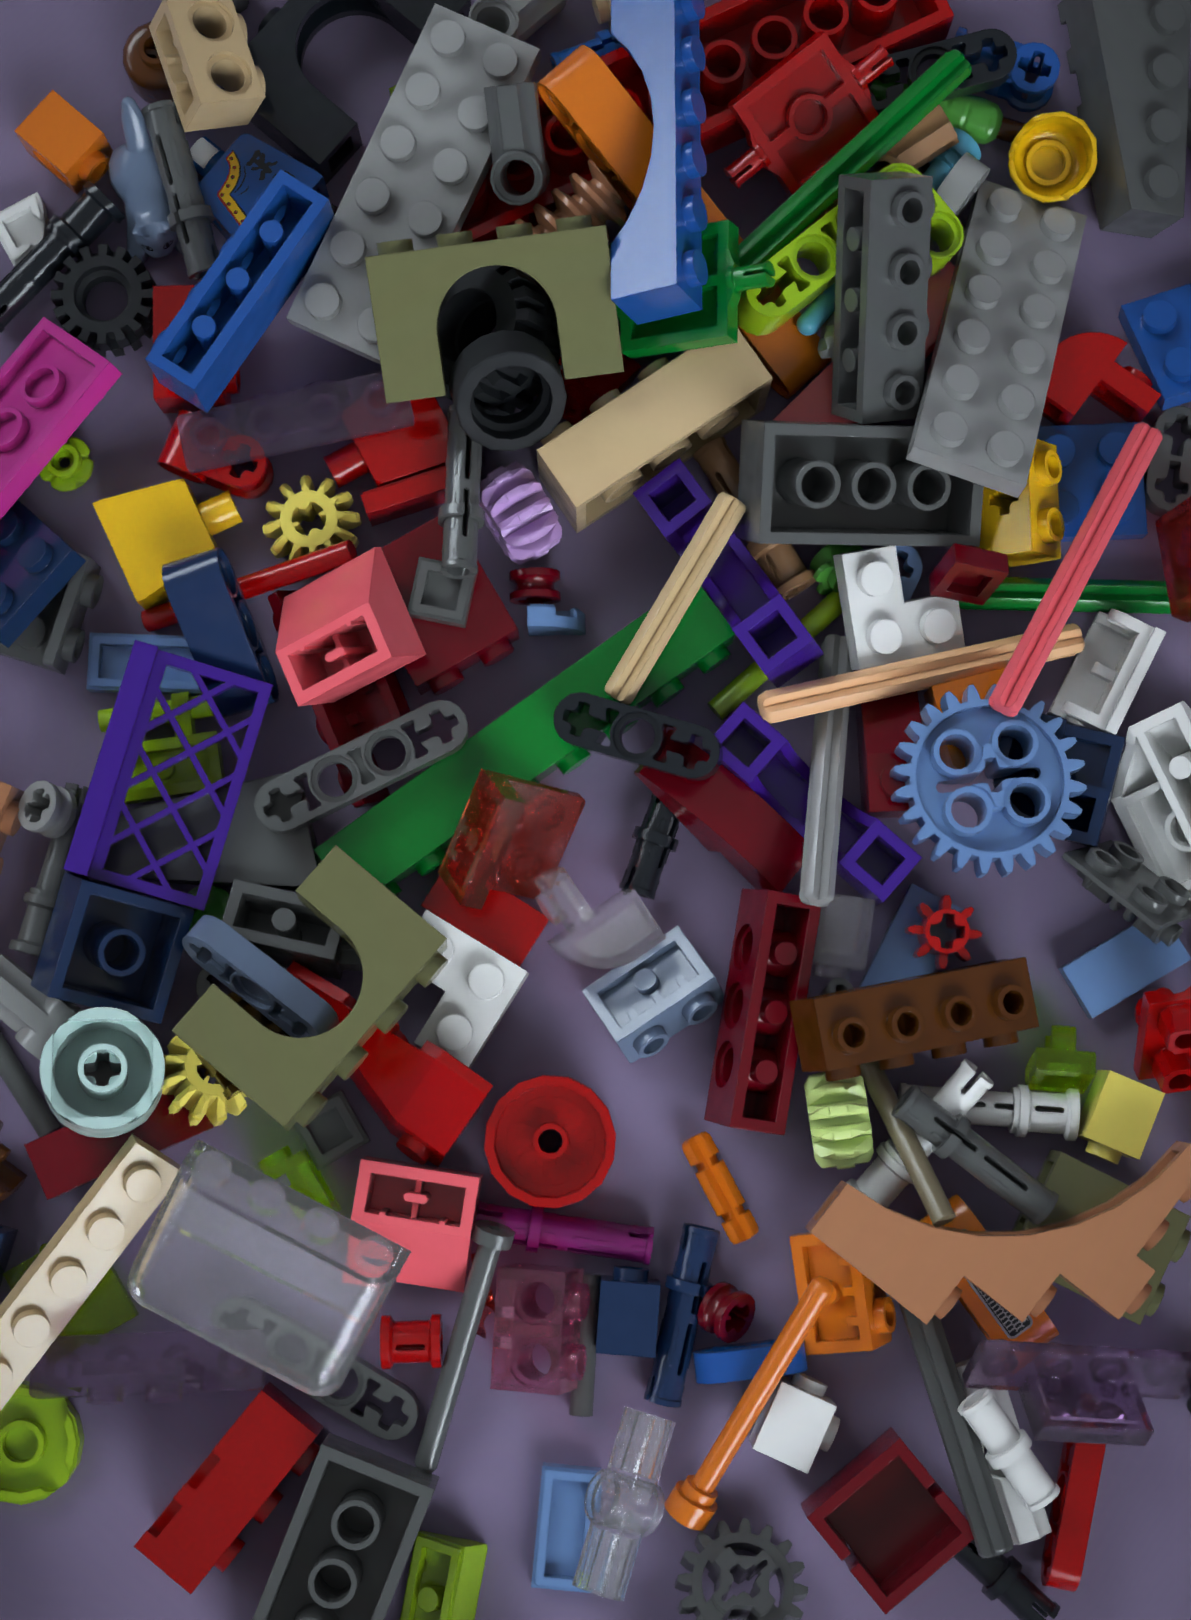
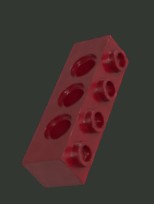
M742 888L704 1120L730 1128L785 1135L798 1055L789 1001L807 998L821 907L802 903L799 895L768 889Z

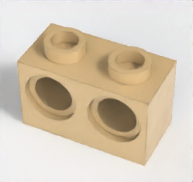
M162 0L149 25V29L184 132L248 125L266 97V85L263 72L259 66L254 64L247 44L248 33L245 20L240 13L236 12L233 0ZM216 84L222 86L225 90L221 89Z

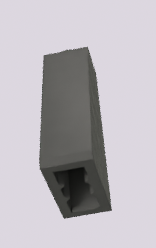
M284 773L243 782L212 885L232 886L234 879L277 889L296 890L321 862L320 857L314 850L318 847L313 823L296 832L280 834L263 826L256 817L254 802L259 789L268 781ZM303 779L298 780L297 784L305 791ZM230 786L221 787L215 791L223 806ZM281 791L276 792L272 795L274 806L267 810L268 816L278 815L284 822L289 821L293 818L291 807L307 799L306 792L292 798H287ZM209 794L178 810L194 841L217 829L220 814ZM190 795L183 796V797H179V798H175V799H171V800H172L173 803L175 804V803L179 802L180 800H182V799H184V798H186V797H188V796H190ZM165 801L128 810L137 824L167 808ZM122 812L115 835L130 827ZM172 814L140 830L156 861L188 844ZM132 834L111 845L104 869L129 876L150 865V862L137 838ZM213 839L198 847L205 862H207ZM192 851L160 867L168 883L200 885L203 871ZM155 871L139 878L146 882L161 883Z

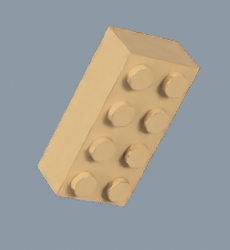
M739 329L737 343L687 350L670 362L666 357L654 361L640 372L637 377L640 381L622 394L618 389L607 392L590 406L589 410L592 414L573 426L569 421L557 425L551 434L540 441L543 446L537 449L539 479L576 533H579L633 497L634 491L678 458L683 463L686 462L704 444L717 437L722 438L742 424V420H749L764 410L773 378Z

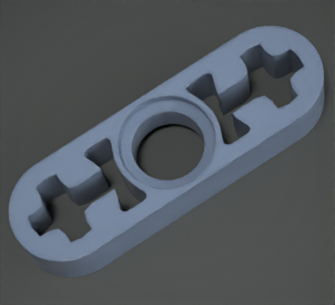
M203 915L182 939L185 951L198 965L291 1037L316 1036L331 1030L339 1024V1017L329 1003L222 920L211 915Z

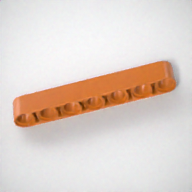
M580 45L537 83V90L547 107L589 159L591 158L627 204L626 206L629 210L632 211L642 190L650 162L654 125L602 59L588 46ZM701 187V198L706 207L708 223L727 220ZM739 235V244H740V243L743 241V239H742L741 236ZM777 285L772 293L759 302L763 306L768 302L775 303L782 293L779 286ZM800 312L768 335L756 336L747 333L738 325V329L772 376L771 387L786 399L793 396L832 361L831 358L822 359L818 354L820 337L817 333L805 336L798 331L796 324L797 319L801 315Z

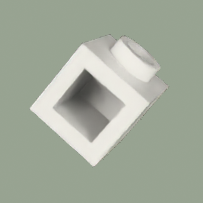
M803 1373L794 1374L791 1380L783 1376L755 1423L749 1437L752 1448L808 1474L818 1450L821 1449L825 1452L829 1450L840 1425V1418L834 1416L837 1408L836 1404L830 1397L825 1396L828 1386Z

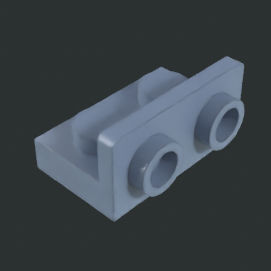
M676 926L581 990L629 1063H633L639 1058H647L657 1054L667 1045L670 1037L688 1025H696L707 1020L724 1000V993L715 976L679 926Z

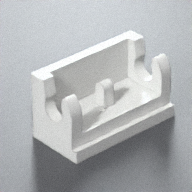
M1111 609L1109 614L1099 611L1084 638V650L1076 654L1047 715L1067 719V723L1070 725L1116 735L1166 631L1157 627L1154 628L1115 609Z

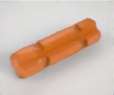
M705 1131L685 1140L682 1143V1150L690 1166H696L698 1172L695 1175L717 1217L720 1215L723 1217L724 1222L721 1225L729 1240L733 1244H739L759 1232V1227L751 1211L744 1209L742 1204L745 1200L724 1160H718L716 1153L719 1150L711 1135Z

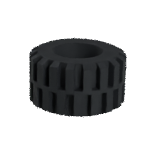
M492 265L480 267L466 273L451 286L442 301L438 317L439 339L447 394L443 397L452 400L449 389L452 366L462 350L479 337L490 334L494 327V332L501 330L525 332L543 341L555 356L557 363L559 362L560 349L554 308L544 288L533 277L513 267ZM558 364L559 369L561 371L562 365ZM510 365L496 369L482 378L474 389V403L481 405L485 409V413L489 415L506 416L514 414L516 408L523 410L533 403V397L539 395L542 391L541 379L536 371L528 367Z

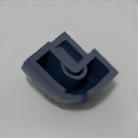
M1041 714L1040 719L1045 723L1057 718L1047 714ZM1062 718L1063 722L1054 734L1058 739L1075 737L1077 742L1065 754L1067 759L1084 760L1085 766L1071 775V780L1087 785L1086 791L1080 796L1069 798L1070 801L1077 804L1083 810L1075 819H1062L1072 830L1071 835L1064 841L1089 847H1098L1109 810L1126 737L1070 725L1067 723V719ZM1001 736L999 743L1000 751L1010 759H1022L1023 749L1020 743L1013 737ZM1027 769L1009 776L996 778L993 780L994 788L1008 778H1038V771ZM1011 793L1010 804L1012 809L1019 816L1032 818L1035 814V806L1032 800L1023 793Z

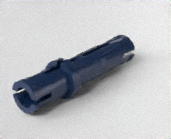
M683 1223L680 1247L673 1274L669 1273L666 1277L665 1287L669 1288L667 1304L656 1344V1357L653 1358L652 1370L644 1394V1399L649 1400V1402L673 1408H679L682 1404L685 1379L698 1330V1310L703 1297L713 1287V1284L709 1283L714 1252L716 1251L720 1236L719 1230L693 1223Z

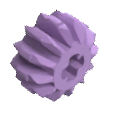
M515 461L505 467L500 466L486 474V478L480 481L479 506L485 511L486 527L491 531L496 543L501 546L504 554L511 561L519 565L531 559L535 561L547 554L550 548L560 543L562 527L558 522V515L554 511L550 499L543 491L541 483L536 481L531 470Z

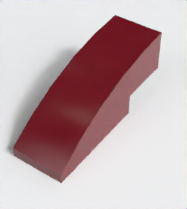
M668 730L666 733L665 749L657 759L659 762H667L666 752L667 750L681 754L687 759L688 769H694L697 761L703 760L707 762L710 755L694 743L687 746L672 741L670 738L676 730ZM723 765L719 767L714 775L701 781L687 780L639 766L634 771V774L708 851L720 852L755 889L782 892L802 867L804 838L766 801Z
M198 1070L199 1076L204 1080L202 1071ZM162 1094L155 1110L147 1121L128 1133L110 1138H94L81 1135L65 1126L24 1146L45 1196L49 1200L97 1180L131 1134L161 1152L215 1127L206 1115H204L197 1126H190L188 1120L189 1110L184 1107L176 1114H169L168 1107L175 1097L174 1095Z

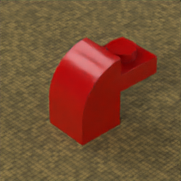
M1081 333L1071 336L1058 344L1042 416L1055 425H1068L1090 395L1126 422H1141L1162 394L1152 388L1151 380L1143 372L1131 366L1123 368L1115 362L1127 345V342L1106 333Z

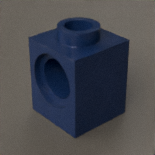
M614 1266L613 1276L601 1275L595 1353L648 1358L656 1357L661 1284L659 1279L648 1278V1268Z

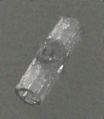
M625 1406L607 1468L598 1471L593 1476L586 1490L584 1500L585 1513L591 1522L572 1582L573 1586L604 1598L624 1601L642 1537L652 1534L663 1516L664 1494L658 1482L676 1422Z

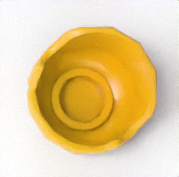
M1065 111L1042 113L1032 117L1011 143L1008 152L1010 177L1023 195L1040 203L1066 201L1082 190L1094 174L1097 166V139L1084 120Z

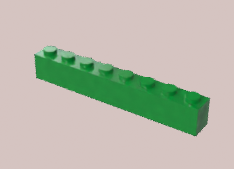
M700 587L635 699L629 704L630 706L642 709L652 701L659 708L685 689L681 683L683 678L697 668L705 675L732 655L727 647L733 643L735 633L702 587ZM650 610L473 735L455 754L431 765L314 849L317 855L323 860L334 846L337 845L380 883L398 896L402 892L398 885L400 881L416 870L423 877L438 868L450 857L445 851L446 848L463 836L468 843H471L484 835L497 824L492 815L509 803H512L518 809L530 802L544 790L540 781L557 769L563 775H566L580 766L591 754L587 750L570 745L558 735L554 727L555 709L566 696L579 692L619 702L607 695L605 685ZM584 705L581 713H570L568 722L576 727L575 736H581L584 728H592L604 732L609 741L612 723L619 715L618 712L612 711L610 712V723L599 721L589 714V705ZM638 720L629 723L624 729L623 734L636 725Z

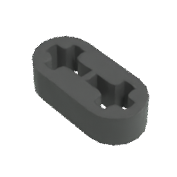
M1175 406L1165 410L1151 425V427L1161 431L1163 439L1144 474L1146 509L1159 517H1173L1180 514L1191 503V408L1185 406ZM1174 422L1181 423V433L1190 435V438L1186 439L1179 446L1177 455H1171L1172 436L1164 434V431L1168 430ZM1169 468L1174 469L1173 487L1182 490V494H1178L1170 503L1164 501L1165 495L1163 491L1155 489V485H1159L1167 477Z

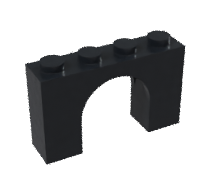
M288 0L282 8H273L265 15L259 25L258 34L248 44L254 64L262 70L266 85V97L250 122L294 159L320 173L324 178L325 184H327L363 144L357 122L316 89L302 72L303 58L313 37L323 27L337 19L362 15L374 17L388 23L411 43L416 45L435 3L468 17L471 0Z

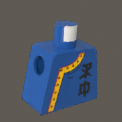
M248 133L240 135L226 152L206 136L198 139L190 148L196 172L203 177L199 182L205 205H210L215 220L212 224L226 240L234 235L251 211L258 195L268 187L280 169L329 198L324 178L320 173Z

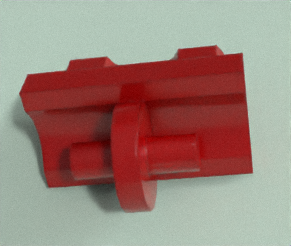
M1191 986L1185 991L1175 994L1165 987L1158 988L1156 991L1143 992V997L1138 1000L1135 1007L1134 1015L1135 1021L1139 1026L1133 1064L1135 1074L1138 1080L1155 1078L1161 1092L1165 1094L1190 1091Z

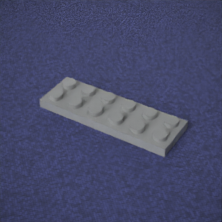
M435 3L286 316L290 324L380 364L365 257L378 255L376 243L412 238L414 250L438 247L436 235L460 232L493 163L484 87L531 82L542 59L540 48Z
M985 180L972 198L964 229V240L956 260L906 456L907 460L1016 498L1020 496L1026 487L1087 219L1086 215L1052 203H1040L1019 191Z

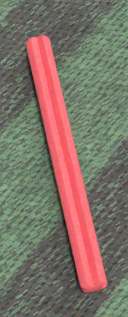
M1144 422L1134 425L989 698V705L993 710L1007 717H1015L1021 710L1163 439L1159 429L1150 427Z

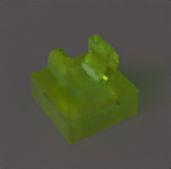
M1052 1025L1051 1036H1045L1044 1048L1036 1047L1025 1066V1085H1028L1030 1090L1064 1093L1068 1088L1078 1089L1080 1094H1084L1096 1075V1052L1076 1050V1027Z

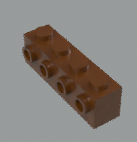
M1026 957L994 960L789 1001L802 1072H824L826 1081H837L861 1076L860 1064L878 1061L880 1070L910 1066L915 1064L913 1053L931 1050L932 1059L967 1053L966 1042L982 1039L984 1048L1019 1042L1017 1031L1039 1027Z

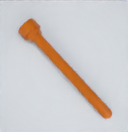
M815 1277L810 1282L695 1475H688L685 1481H678L664 1503L666 1511L683 1526L695 1531H703L718 1508L715 1501L718 1497L716 1490L718 1483L832 1295L833 1285L826 1277Z

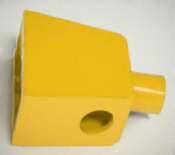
M184 479L172 480L92 503L137 603L145 610L161 605L169 600L162 579V565L217 548L218 546L213 535L243 522L229 490L198 504L194 493Z

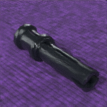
M88 180L82 186L84 193L61 216L54 214L48 220L50 223L46 227L50 232L0 281L1 333L5 330L7 324L54 278L56 272H60L65 267L63 262L69 256L72 258L76 256L80 260L82 256L79 249L88 246L91 250L90 245L112 222L121 223L126 218L91 181Z

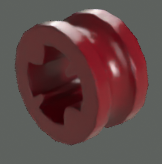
M527 567L510 571L509 581L516 585L515 590L509 593L510 602L519 605L554 604L560 602V592L554 588L555 582L560 580V571L545 567Z
M725 1281L719 1282L711 1287L703 1297L698 1310V1324L704 1331L711 1334L715 1333L717 1338L723 1342H736L746 1333L754 1319L756 1310L755 1300L752 1295L741 1290L738 1291L734 1285Z

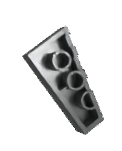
M1062 0L1057 6L1061 25L1067 24L1071 48L1066 51L1070 74H1076L1082 102L1077 107L1078 118L1086 122L1097 139V166L1090 181L1100 231L1152 238L1184 217L1191 0Z

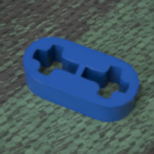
M776 1339L713 1346L693 1351L696 1383L717 1384L752 1380ZM805 1340L784 1375L801 1373L808 1370Z

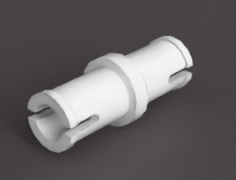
M987 1387L979 1389L964 1399L958 1406L957 1411L961 1416L963 1415L987 1449L985 1458L994 1470L1001 1469L1024 1502V1506L1028 1511L1040 1510L1051 1503L1060 1493V1487L1057 1483H1054L1030 1449L1032 1440L1024 1429L1017 1430L994 1398L991 1389H987Z

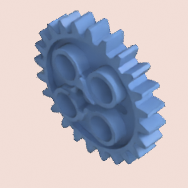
M997 684L991 686L984 699L980 698L974 685H969L963 692L962 703L950 691L946 692L940 699L942 712L928 703L920 712L925 725L911 721L904 730L914 743L899 742L894 750V753L906 761L907 764L896 765L889 773V777L905 782V786L899 788L891 795V801L908 803L910 807L898 820L899 824L917 822L921 828L915 834L912 843L917 845L931 839L935 845L931 852L930 860L934 862L946 852L952 854V872L955 873L960 871L968 860L973 861L976 878L985 876L993 862L1000 876L1007 877L1013 871V858L1027 871L1036 865L1033 850L1045 858L1052 855L1056 848L1050 836L1062 841L1069 837L1072 830L1062 819H1075L1083 810L1077 804L1070 801L1069 798L1080 796L1087 788V785L1071 780V775L1085 766L1084 760L1067 759L1065 754L1077 742L1076 738L1058 739L1054 734L1061 726L1063 719L1057 717L1047 723L1041 720L1040 716L1045 702L1042 700L1034 704L1030 710L1022 707L1015 717H1007L993 710L989 705V698ZM1010 736L1015 738L1023 749L1022 759L1014 760L1006 757L999 749L998 737ZM953 745L959 748L965 757V768L953 769L948 767L940 757V746ZM1027 769L1038 771V778L1014 777L1005 779L992 792L988 783L972 784L971 786H965L947 793H940L936 789V785L940 783L951 785L970 783L983 770L987 779L1002 778L1003 776H1009ZM1011 793H1023L1032 800L1035 806V814L1032 818L1019 816L1012 809L1010 804ZM964 802L969 804L976 812L977 825L975 827H964L958 824L951 813L952 803Z

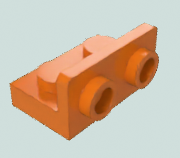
M811 1232L797 1233L789 1236L798 1301L815 1277H826L833 1285L831 1297L805 1338L806 1355L873 1351L891 1342L892 1333L896 1327V1311L892 1299L886 1297V1292Z

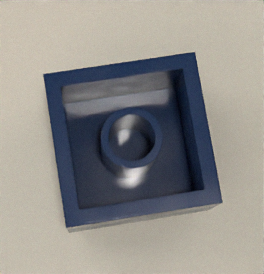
M64 872L31 986L48 997L92 1008H118L128 1011L138 1019L161 1024L184 949L182 939L189 932L195 910L116 885Z

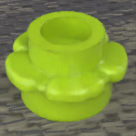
M70 437L39 473L40 478L43 481H49L53 489L62 492L72 491L81 487L91 477L94 463L89 457V447L83 440L77 437ZM63 458L70 460V464L66 468L60 466V461Z

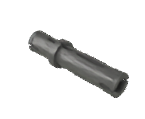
M161 100L143 107L141 111L149 131L157 166L168 198L171 214L167 216L170 230L177 233L178 240L180 241L188 278L190 280H202L219 254L211 226L215 218L211 206L205 205L189 144L186 140L174 101Z
M475 403L479 410L485 412L481 405ZM451 404L447 411L449 420L445 503L438 510V524L443 527L440 573L453 579H469L475 577L476 573H478V530L485 523V511L479 506L482 445L472 441L460 427L454 404Z
M916 1084L907 1089L896 1103L891 1115L896 1119L899 1118L933 1145L931 1151L941 1159L947 1157L952 1159L982 1182L984 1186L995 1192L1026 1216L1032 1224L1039 1225L1052 1212L1057 1204L1059 1195L1049 1190L1018 1166L1012 1159L1005 1156L970 1129L971 1121L962 1114L953 1116L922 1092L921 1088Z

